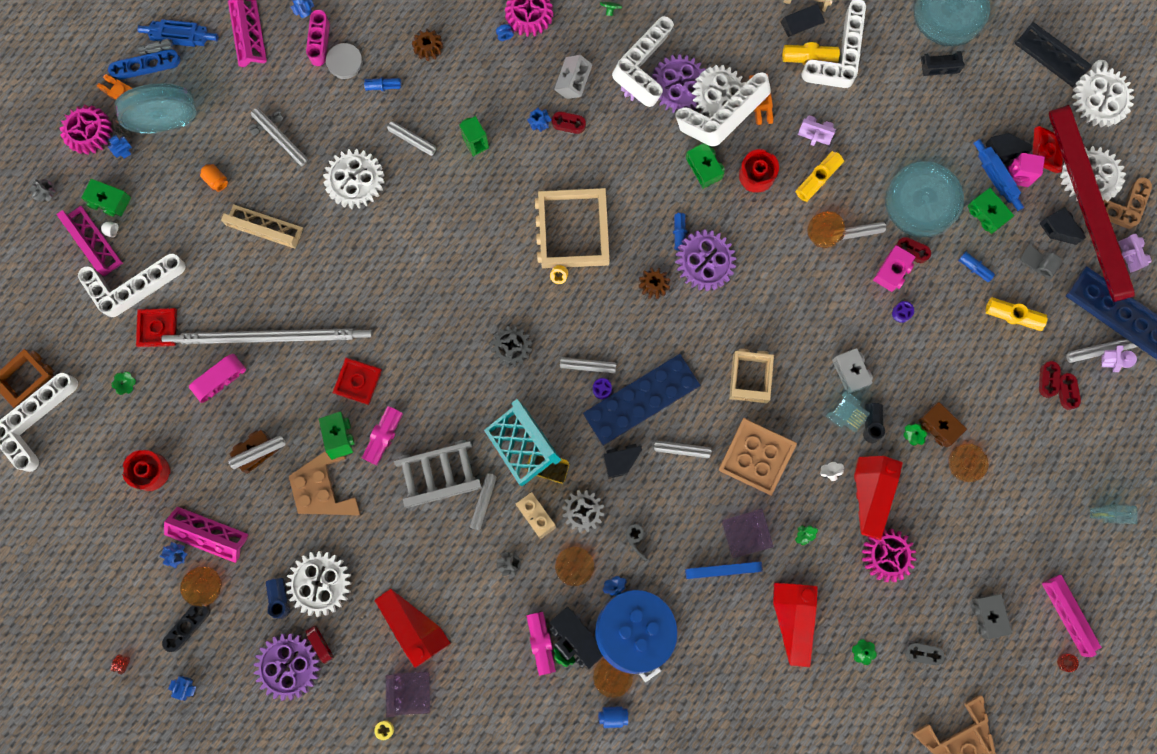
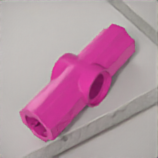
M389 406L386 408L379 424L371 432L370 442L362 459L376 466L378 465L385 449L392 443L390 440L394 439L395 430L403 416L402 412Z
M539 612L526 615L531 635L529 637L533 655L535 654L539 676L556 672L551 651L553 650L549 632H547L544 613Z

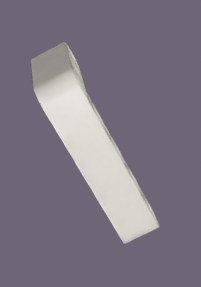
M852 0L847 9L840 62L807 61L801 73L804 81L848 88L853 84L858 74L866 4L863 0Z
M665 16L659 18L619 60L612 73L613 79L649 107L656 104L663 89L660 84L639 67L666 40L674 26L673 21Z
M766 73L755 74L711 118L687 107L679 109L675 116L680 131L709 146L720 144L771 93L768 75Z
M166 255L113 291H111L102 275L91 267H83L78 273V278L97 308L109 317H116L182 274L186 265L177 255ZM177 262V265L172 268V264ZM161 272V276L156 278V275ZM93 274L92 279L88 280L89 276ZM145 283V286L140 289V285ZM103 289L102 293L98 295V292ZM129 293L128 298L124 300V296ZM110 304H113L112 308L110 310H107L108 306Z
M66 373L57 374L0 420V449L15 468L31 472L38 467L39 460L20 435L77 389L78 381L75 377ZM68 379V384L64 387V382ZM53 392L52 397L48 399L49 394ZM37 404V408L33 412V407ZM21 417V422L17 424V420ZM15 444H17V448L13 452V447ZM28 458V464L25 466L24 462Z

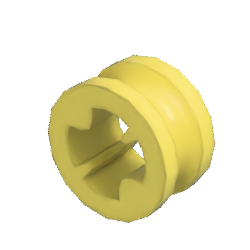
M385 720L376 725L375 735L378 739L386 740L393 735L394 727L391 722ZM381 725H385V728L389 727L390 732H387V736L379 732V729L382 728Z

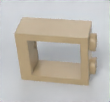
M738 349V351H735L732 361L729 399L768 403L771 397L774 355H770L767 351L751 353L748 349ZM739 360L766 363L763 392L736 389Z
M532 492L516 503V506L540 539L556 528L554 522Z

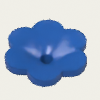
M615 576L611 580L605 581L603 592L614 596L621 594V591L625 589L626 579Z

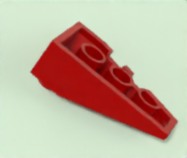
M886 456L858 458L854 480L857 486L856 497L859 502L858 514L862 535L877 540L882 539L903 462Z
M774 583L773 605L790 666L810 667L818 586Z
M389 589L374 600L414 668L420 666L451 644L440 626L412 606L394 590Z

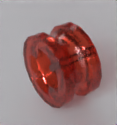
M1066 653L1058 657L1057 664L1062 671L1074 672L1077 670L1079 662L1074 655ZM1069 657V661H1072V665H1069L1067 669V665H1064V661L1068 660Z
M118 654L112 662L111 671H118V674L122 675L127 669L130 658L127 656L123 658L122 654Z

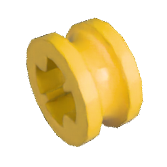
M563 265L554 266L550 273V278L555 284L564 283L568 277V270ZM558 272L559 274V272H561L563 275L562 277H557L556 273Z

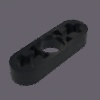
M197 602L189 608L164 637L162 646L165 651L176 652L181 649L209 616L210 607L208 604ZM197 607H203V615H198L194 620L189 618V616L194 617L197 614ZM185 621L191 623V630L188 633L182 630V624ZM178 635L184 637L183 639L182 637H178V639L175 641L176 647H169V639H175Z

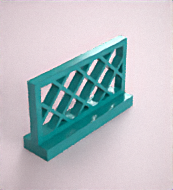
M516 399L511 403L513 407L484 429L518 484L522 487L551 463L556 465L562 459L526 407ZM515 414V424H507L508 419ZM496 428H501L500 436H493L491 432ZM506 428H513L511 437H504ZM518 429H525L524 438L516 437ZM503 441H510L508 450L501 449ZM515 441L522 442L521 450H513ZM527 442L535 443L533 451H525ZM512 454H519L517 463L510 462ZM524 455H532L530 464H522ZM536 456H543L545 458V461L541 464L534 465ZM521 468H529L527 475L521 479L519 476Z

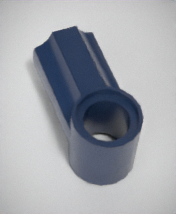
M284 578L265 581L269 603L268 614L277 619L286 618L290 613V606L287 603ZM281 604L283 607V611L281 614L277 615L275 612V608L277 605Z

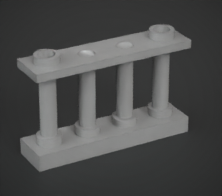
M460 440L455 442L454 446L412 457L409 454L398 457L399 460L394 461V465L397 467L402 466L409 493L407 495L408 498L403 499L404 507L410 508L482 489L480 479L476 480L473 477L466 450L472 448L471 442ZM459 451L466 478L464 480L465 483L458 485L454 482L448 458L449 453ZM438 456L441 458L447 483L445 485L446 488L439 490L438 487H435L429 463L430 458ZM419 461L422 463L428 488L426 490L427 493L420 495L419 492H416L410 467L411 463Z

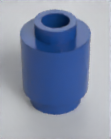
M622 706L602 707V711L598 713L599 724H603V728H623V725H628L627 708L622 709Z

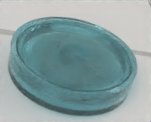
M916 0L914 4V19L919 30L929 40L944 46H959L973 40L981 32L990 15L989 0Z
M158 83L135 87L121 94L115 102L119 124L123 128L137 133H160L183 127L196 116V107L192 93L184 87L173 84Z
M926 161L915 162L902 168L890 182L885 195L886 210L892 222L903 232L916 237H933L943 233L958 219L964 205L963 189L956 176L944 166Z

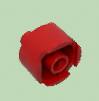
M763 149L753 150L746 155L739 170V180L747 191L764 192L773 185L779 171L777 158Z
M149 450L134 451L123 462V479L129 486L144 491L159 489L166 483L170 474L167 460L162 455Z

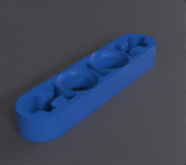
M172 49L115 61L109 65L108 72L116 80L127 79L175 68L180 64V56ZM170 56L174 57L172 62H169ZM153 59L158 60V63H157L156 66H154V67H150V66H149V63H150L151 60H153ZM139 63L140 68L138 70H131L132 65Z
M762 562L685 569L686 579L763 572Z

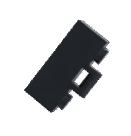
M568 606L549 622L551 627L548 629L555 637L560 636L561 638L554 646L566 660H569L575 654L577 657L575 659L576 663L582 669L586 667L588 670L603 657L596 639ZM565 640L573 648L571 652L563 644Z

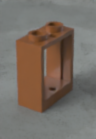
M23 349L0 370V394L13 408H16L54 377L53 373L55 371L48 364L44 365L40 361L42 357L34 350L31 352ZM29 361L42 376L19 396L5 380L25 362Z

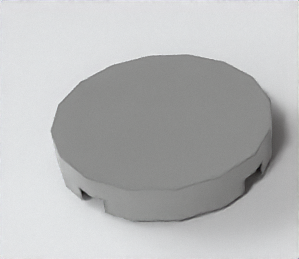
M340 43L328 51L326 65L332 75L340 79H349L358 74L363 65V58L354 45Z

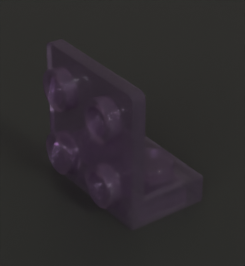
M763 509L722 520L732 558L774 547Z
M429 672L391 673L386 675V718L397 715L430 713Z

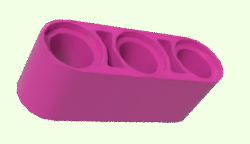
M322 10L313 11L309 21L306 54L314 66L323 65L327 56L330 23L325 12Z
M230 354L189 385V388L199 402L204 403L209 400L208 397H213L221 391L224 385L227 386L238 378L240 373L243 374L246 368L235 354Z

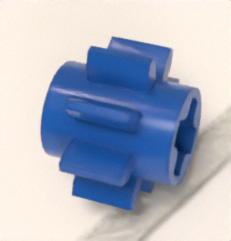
M292 0L294 5L290 7L294 15H300L301 18H304L313 12L311 8L315 5L312 0Z
M537 108L530 112V118L527 121L531 124L530 127L533 131L537 128L542 132V130L549 128L548 124L552 119L546 109L541 111Z
M115 135L109 139L111 145L108 148L116 158L122 156L125 159L131 155L129 149L132 146L124 136L118 138Z
M171 542L170 546H164L160 557L165 559L163 564L177 568V565L181 563L184 564L187 553L182 550L185 546L177 545L174 542Z
M178 676L177 680H171L168 690L172 691L171 697L186 701L187 696H193L196 686H192L193 679Z

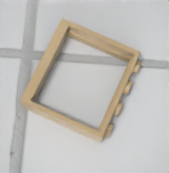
M606 188L538 191V198H535V209H539V216H536V227H540V234H536L537 245H541V252H537L538 263H541L542 268H553L556 265H563L564 267L609 265ZM598 198L601 255L547 258L544 201Z

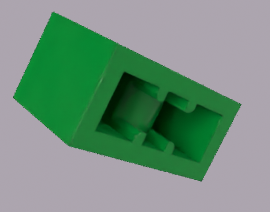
M476 116L464 119L459 124L461 135L474 157L489 149L487 136Z
M705 143L687 151L685 157L702 189L722 180L725 172L722 163H718L715 158L716 153L714 149Z
M90 179L81 199L87 203V207L97 211L100 208L103 210V213L111 217L115 215L122 217L131 197L122 190Z
M991 188L987 189L967 206L970 214L973 217H977L983 229L991 234L1015 216Z
M340 411L319 418L325 451L330 459L333 460L354 453L352 445H355L353 435L349 434L348 429L351 428L348 417L345 418Z

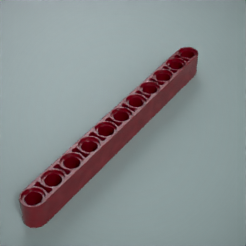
M1066 105L1049 111L1050 122L1113 302L1134 297V288L1071 107Z

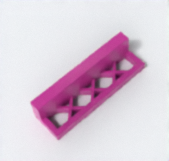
M228 0L238 66L246 67L250 62L266 63L267 61L256 0H245L251 2V9L244 4L243 0ZM247 15L254 20L253 26L247 21ZM250 31L257 37L256 42L249 36ZM253 47L259 52L260 57L253 56Z
M79 206L69 214L63 210L56 214L98 273L105 277L123 264L82 206ZM79 213H82L84 216L82 224L75 223L72 218ZM85 228H93V238L84 236ZM96 242H103V252H96L94 250ZM112 256L116 262L107 268L104 264L105 257Z
M176 507L164 522L165 536L234 563L238 561L240 548L248 538L247 533L180 507ZM179 514L186 517L187 520L178 521L175 518ZM200 522L205 527L196 528L193 524ZM218 529L223 534L214 535L211 531ZM235 536L241 539L238 543L229 541V538Z
M1057 575L1043 582L1042 585L1081 656L1093 657L1097 655L1095 651L1102 647L1062 575Z

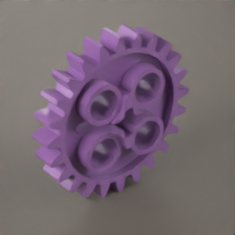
M680 54L677 59L671 55L670 61L665 58L663 63L659 62L658 68L655 67L651 78L660 84L663 89L659 98L661 100L659 105L666 104L665 110H668L670 107L672 108V113L676 109L679 110L685 107L696 110L695 107L698 105V102H694L693 99L697 96L693 95L688 88L696 90L693 87L697 82L696 78L706 69H699L701 63L695 65L694 58L688 61L687 55L685 59H682ZM683 72H687L690 76L684 75ZM665 76H670L673 80H668ZM671 92L676 93L678 97H673Z
M706 229L701 234L699 231H696L694 235L690 234L688 239L685 238L682 241L684 245L678 246L682 252L676 253V256L680 257V259L676 260L675 263L681 265L677 268V271H683L680 278L686 276L685 283L691 281V288L698 285L699 291L703 287H705L706 291H709L711 287L713 290H716L718 286L722 287L724 282L730 280L728 276L734 274L730 269L736 268V265L732 264L736 258L731 257L735 250H729L732 244L726 245L725 241L727 238L725 237L721 240V233L714 236L713 230L708 235ZM702 243L708 246V251L702 249ZM716 248L717 251L707 260V263L700 268L698 273H696V268L699 265H701L705 260V257L710 255L713 249ZM716 256L722 259V264L716 262ZM690 257L696 259V265L691 264ZM704 269L709 271L710 278L704 275Z
M293 633L289 634L288 638L285 634H281L280 640L275 636L273 637V643L266 641L268 648H260L263 654L256 655L260 662L254 664V666L259 667V670L255 671L254 674L260 675L256 682H263L260 689L267 688L266 695H270L273 692V699H277L281 695V701H284L288 695L289 700H293L294 694L298 698L302 697L301 690L304 693H308L309 689L307 686L313 687L315 685L312 679L319 678L314 673L321 670V668L316 667V663H319L321 660L314 658L317 653L311 651L313 646H307L309 639H304L301 642V635H297L294 639ZM284 647L289 649V656L287 658H284L281 653ZM298 651L297 657L289 664L290 670L283 673L286 668L284 664L289 663L294 657L295 652ZM300 658L306 663L303 670L299 669L297 665ZM272 664H274L277 667V673L275 675L271 674L269 671V668ZM282 674L279 682H276L278 676ZM287 676L293 678V685L291 687L286 685L285 679Z

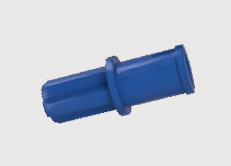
M381 77L379 79L364 80L366 91L381 90L384 92L385 89H400L402 87L400 78L384 79V77Z
M684 213L674 215V249L679 250L678 246L684 245L682 241L688 233Z
M967 251L958 260L967 266L971 273L975 272L987 282H990L995 276L991 270L981 264L982 261H978Z

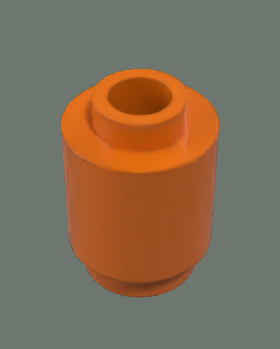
M207 164L202 167L200 177L212 190L220 192L227 187L228 181L226 176L214 164Z

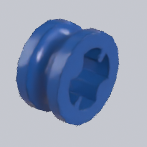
M509 24L501 25L496 29L499 41H505L513 37L514 34Z

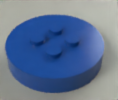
M632 590L617 595L603 607L596 622V641L601 654L613 667L625 673L642 674L657 669L670 658L676 646L677 625L672 611L663 600L646 591Z

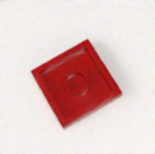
M1041 126L1035 127L1032 155L1045 157L1043 168L1054 173L1062 172L1063 157L1055 133Z
M137 309L136 346H176L174 342H162V335H176L177 309Z
M345 357L332 393L370 405L382 369Z

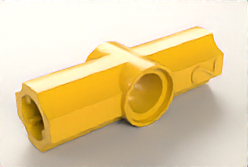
M814 42L806 43L803 46L784 45L782 60L783 62L803 63L804 66L809 60L838 63L840 49L839 47L819 46L818 43Z
M832 151L814 169L810 176L795 191L802 201L808 202L844 163L842 156ZM816 174L822 175L824 179H819Z
M993 297L989 299L985 309V314L1004 319L1010 324H1020L1038 331L1044 329L1048 320L1046 314L1027 309L1023 304H1012ZM1013 311L1019 314V318L1014 315Z

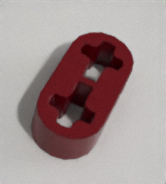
M556 112L552 116V126L556 130L575 134L585 131L586 121L580 115ZM562 118L564 122H561V124H557L556 120ZM577 121H580L579 128H575Z
M903 237L895 244L902 248V244L906 243L907 249L905 251L914 255L915 259L913 261L917 263H924L931 257V250L928 246L910 238ZM921 250H923L924 255H926L923 258L919 257L920 254L918 252H920Z
M1049 361L1040 368L1039 392L1046 398L1057 395L1060 388L1061 369L1059 364L1054 361ZM1050 366H1051V369L1054 370V372L1051 373V375H1050V371H1047V370H1046V368H1048V367H1050ZM1049 381L1050 388H1053V391L1051 392L1045 389V387L1049 385Z
M1071 373L1060 376V403L1067 410L1075 409L1081 404L1078 381ZM1067 379L1071 381V384H1064L1063 380ZM1067 399H1074L1075 403H1072L1071 406V403H1067Z
M314 625L306 630V635L319 659L324 664L333 659L334 656L318 627Z

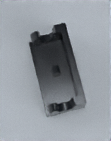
M818 3L787 15L781 20V24L788 37L825 23Z
M957 51L953 55L929 56V54H924V56H921L923 76L958 74L965 66L961 51Z

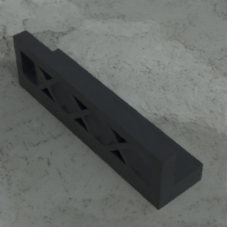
M1032 22L1015 42L1016 46L1071 87H1074L1076 82L1080 80V77L1092 67L1089 62L1035 22Z

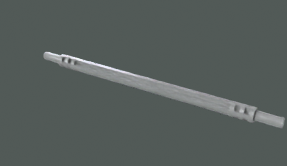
M353 328L181 333L180 335H162V342L210 344L353 340V338L372 337V330H353Z

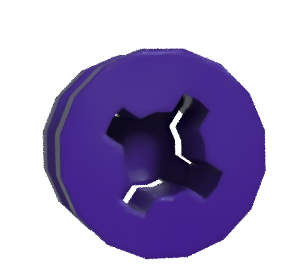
M907 301L898 303L892 310L894 320L899 323L908 321L915 312L913 305Z
M605 378L597 379L593 384L594 396L598 399H606L610 396L612 385L609 380Z

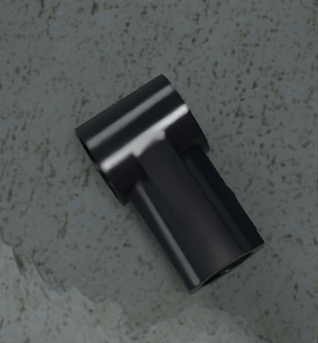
M867 403L865 404V415L867 417H865L863 437L868 443H876L885 435L883 404ZM871 429L876 430L877 437L872 436Z

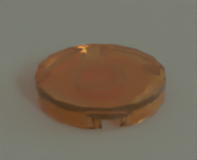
M826 211L817 214L811 219L807 232L814 245L821 248H829L835 246L839 240L841 241L844 238L846 228L840 215L835 212Z
M963 444L956 447L948 459L951 473L963 482H975L981 479L987 473L989 467L987 455L984 454L979 446L974 444Z
M570 547L563 550L555 564L557 576L563 583L569 586L585 584L590 580L594 572L592 556L581 547Z
M197 567L190 570L183 577L180 592L183 599L190 605L207 606L219 597L222 581L218 573L212 568Z
M604 658L596 665L593 680L595 687L601 694L606 697L616 698L624 695L630 689L633 674L616 669Z

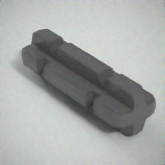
M164 39L161 42L156 41L140 45L137 49L139 55L142 56L170 50L174 46L172 40Z
M279 110L273 112L271 116L267 115L274 125L275 122L278 123L283 120ZM258 122L248 126L252 135L260 133V130H265Z

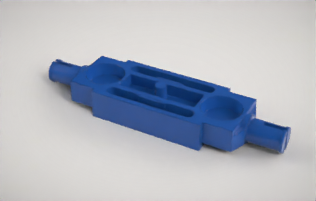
M161 19V22L152 21L149 26L138 25L137 29L138 33H148L151 41L161 42L164 39L172 40L173 45L195 47V45L204 46L207 40L218 41V33H208L206 27L198 26L197 23Z
M981 139L975 141L973 144L979 151L978 157L983 163L981 166L1000 195H1003L1008 203L1012 202L1017 212L1023 209L1024 206L1019 200L1021 192L997 153L994 152L992 147L986 148Z

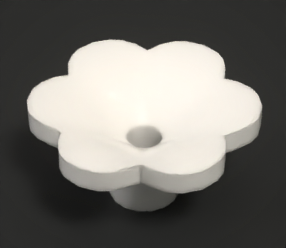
M831 462L828 465L821 466L820 474L823 477L827 476L831 481H836L838 479L837 476L844 473V465Z

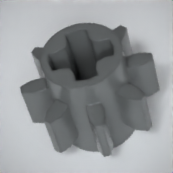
M35 179L29 188L32 191V197L40 202L45 201V199L50 202L56 193L53 190V184L46 179L40 181Z
M515 552L501 553L502 558L497 559V569L502 573V576L517 575L516 570L521 569L520 558L515 555Z

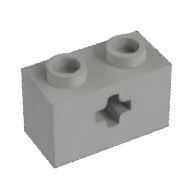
M581 55L566 57L554 90L566 99L581 97L593 64Z
M857 348L832 359L847 395L866 388L873 383L872 374L864 365V356ZM851 369H856L857 373H852Z

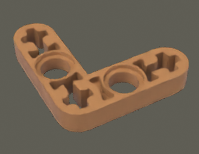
M1139 178L1133 183L1125 206L1111 201L1107 202L1104 199L1107 213L1109 208L1114 209L1117 213L1116 217L1108 214L1110 222L1128 229L1139 224L1152 189L1150 180ZM1142 183L1145 189L1140 194H1137L1140 192L1141 186L1139 185ZM1132 199L1139 201V208L1132 205ZM1129 216H1131V217H1132L1131 220H1133V222H1131V223L1129 222V219L1127 218V217H1129Z

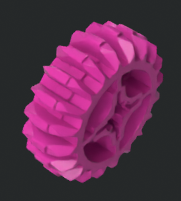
M510 0L506 3L505 18L514 32L519 30L520 36L524 32H526L527 37L529 33H533L536 36V31L542 34L543 29L547 30L548 24L552 23L553 5L550 3V0ZM516 16H519V18L524 19L526 22L521 21Z
M84 105L83 108L77 106L76 111L70 109L71 114L65 115L66 120L61 121L62 125H64L60 127L62 132L60 134L61 138L64 139V143L72 151L80 154L84 152L89 155L90 150L96 153V148L103 150L101 145L103 143L108 145L106 139H111L109 133L113 132L110 127L112 123L109 117L101 109L92 105L90 107ZM89 118L97 119L96 121H87ZM76 138H80V139H81V138H85L86 140H85V141H78V140H75V139H76Z
M884 529L881 540L868 537L871 543L865 542L863 544L868 548V550H862L863 554H867V557L862 558V561L869 562L865 569L872 568L870 575L872 576L877 573V580L883 578L884 582H889L890 579L892 582H897V577L903 580L904 574L910 575V571L907 568L914 569L915 567L910 562L916 561L915 557H911V554L916 553V550H910L909 547L913 543H906L908 536L906 535L901 538V531L895 533L894 529H889L888 532ZM884 539H890L895 541L899 545V547H890L889 544H886ZM879 544L880 555L875 558V549ZM888 552H895L890 556V559H883L888 555ZM903 553V562L899 567L898 557ZM887 563L889 567L893 568L894 572L883 570L879 567V564Z

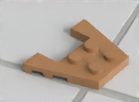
M325 451L289 476L298 514L361 515L356 498L338 503L335 500L327 465L345 460V456L331 460Z
M978 695L964 703L974 724L944 741L939 742L929 724L912 732L913 736L932 754H996L992 735L989 732L988 716L985 713L982 695Z

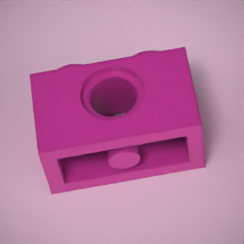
M1021 153L1006 168L1018 186L1029 187L1043 174L1045 157Z
M895 245L873 281L891 292L896 288L900 289L905 282L903 278L905 273L909 274L915 265L912 263L915 256ZM892 267L898 268L899 273H895Z

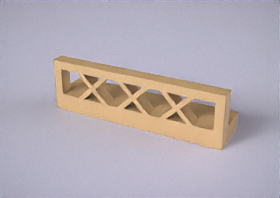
M234 204L230 214H223L221 219L228 227L294 249L303 231V227ZM236 211L243 212L246 218L242 220L234 217ZM259 217L263 224L257 225L251 223L250 220ZM272 223H277L279 225L280 230L275 231L269 229L267 226ZM291 228L297 230L295 237L284 232Z

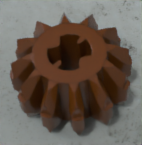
M428 28L424 33L420 30V35H414L415 41H412L414 53L421 60L425 57L429 61L431 56L436 60L435 54L441 55V49H443L441 36L437 35L435 30L431 33Z
M651 267L649 272L643 271V276L639 277L641 283L638 287L643 289L642 295L649 293L648 299H651L652 295L659 299V294L665 296V290L670 289L668 285L670 278H665L667 272L660 273L661 268H657V271L654 272L653 267ZM652 280H655V283H658L657 286H654V284L651 283Z

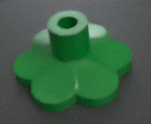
M600 2V5L607 8L606 15L613 16L614 9L622 8V5L617 3Z
M130 372L116 373L111 386L113 389H116V393L119 395L129 394L133 391L136 380L131 377Z
M917 423L913 425L908 424L905 427L903 436L913 446L917 444L923 445L926 442L927 432Z
M801 525L798 528L799 532L795 541L797 544L801 543V545L808 544L816 538L818 529L811 525L807 527Z
M859 640L857 645L852 647L854 660L858 663L862 662L864 665H869L871 660L877 657V653L874 651L875 645L872 642Z
M564 644L570 652L573 650L571 648H568V646ZM554 647V657L558 664L568 667L576 662L574 655L569 660H566L557 648Z

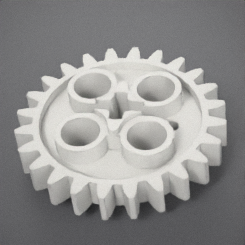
M715 65L713 68L709 67L696 78L697 82L693 85L696 90L692 94L697 96L693 101L698 102V105L695 107L696 109H702L700 114L705 113L706 117L711 118L733 96L731 92L735 94L746 84V82L741 83L742 76L736 77L737 71L731 73V67L725 70L724 65L719 68Z
M1106 67L1101 70L1096 68L1093 71H1088L1076 82L1077 87L1073 89L1076 94L1072 98L1077 99V101L1073 105L1079 106L1076 112H1082L1080 118L1087 117L1086 123L1092 120L1093 126L1099 123L1100 127L1105 125L1109 127L1119 123L1120 120L1126 118V114L1131 112L1129 108L1134 104L1130 100L1134 99V96L1129 95V93L1134 90L1128 89L1127 86L1131 83L1124 82L1126 76L1119 77L1120 71L1113 74V68L1107 71Z
M1094 146L1089 151L1085 147L1098 187L1100 188L1102 199L1108 202L1111 197H1115L1122 189V185L1125 182L1123 178L1126 173L1121 172L1124 166H1118L1121 160H1114L1116 154L1109 156V150L1103 153L1102 147L1095 151ZM1064 162L1060 178H1063L1061 185H1067L1064 191L1071 190L1072 192L1069 195L1071 197L1076 194Z
M348 149L347 155L341 152L340 158L336 155L334 156L335 162L329 161L331 168L325 167L329 173L323 174L326 179L323 182L327 187L325 190L327 193H330L331 199H335L336 204L341 202L344 208L347 204H349L351 209L354 204L358 208H360L361 203L368 206L367 200L374 202L372 197H379L377 190L383 191L380 184H384L385 181L381 178L384 177V173L381 171V164H378L377 158L373 159L371 153L367 156L364 150L361 154H359L358 149L355 150L354 154L351 153L350 149ZM360 164L358 168L352 169L353 165ZM339 176H345L343 180H337ZM365 178H371L369 182H363ZM351 189H357L355 193L348 194Z
M318 551L317 557L313 552H310V558L303 555V562L296 561L298 567L290 568L294 574L287 575L288 578L292 579L291 582L286 583L287 586H291L287 594H293L290 601H297L294 606L295 608L302 606L301 613L306 612L308 609V616H312L314 611L316 617H319L322 611L325 616L329 615V609L332 612H336L335 605L342 607L343 605L340 601L348 600L344 594L351 593L346 588L347 585L352 584V582L347 581L351 574H345L348 566L341 567L344 561L339 560L336 562L337 555H333L330 558L329 552H326L324 557L322 551ZM312 566L317 570L314 577H310L308 573L309 568ZM324 566L325 571L322 574V567ZM330 571H334L336 575L333 582H330L327 578ZM320 581L323 583V586L318 587V585H315V582ZM305 586H309L311 589V593L307 597L303 594ZM327 590L330 593V598L325 602L322 599V593Z

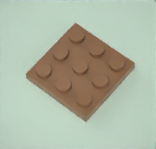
M743 417L718 471L772 496L797 442Z

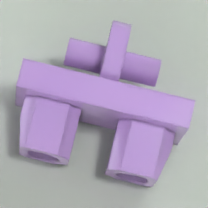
M810 115L804 119L798 135L811 139L810 145L812 146L815 145L816 141L829 145L836 130L833 128V123L828 121L824 122L823 125L816 123L817 119Z
M1132 234L1118 241L1123 259L1125 258L1130 273L1144 268L1151 263L1150 255L1144 254L1142 249L1145 244L1142 237Z
M1117 346L1115 350L1104 351L1102 367H1113V372H1119L1122 367L1131 368L1134 366L1137 357L1131 351L1122 352L1123 346Z

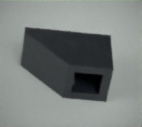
M1011 133L993 136L985 143L986 147H992L1003 164L1009 162L1010 159L1017 158L1021 153L1029 154L1033 150L1031 144Z
M1065 207L1040 222V225L1050 239L1077 245L1086 238L1083 229L1077 225L1072 213Z
M636 444L625 446V450L618 451L617 448L607 450V454H603L608 479L627 475L642 452V446L637 447Z

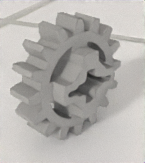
M578 490L577 496L571 493V500L565 499L568 505L562 507L566 511L562 515L563 518L568 517V520L565 522L566 525L571 523L572 530L578 527L579 533H581L582 528H585L587 533L589 532V527L596 529L595 523L601 524L602 522L599 516H604V513L600 512L604 505L598 504L601 499L595 500L594 492L589 496L588 490H585L584 494H581ZM584 498L592 501L594 505L585 503ZM577 500L578 505L576 508L570 510L571 505ZM581 506L589 510L586 512V516L577 513V511H580ZM596 512L594 520L589 523L590 515ZM572 518H579L582 520V524L576 523Z

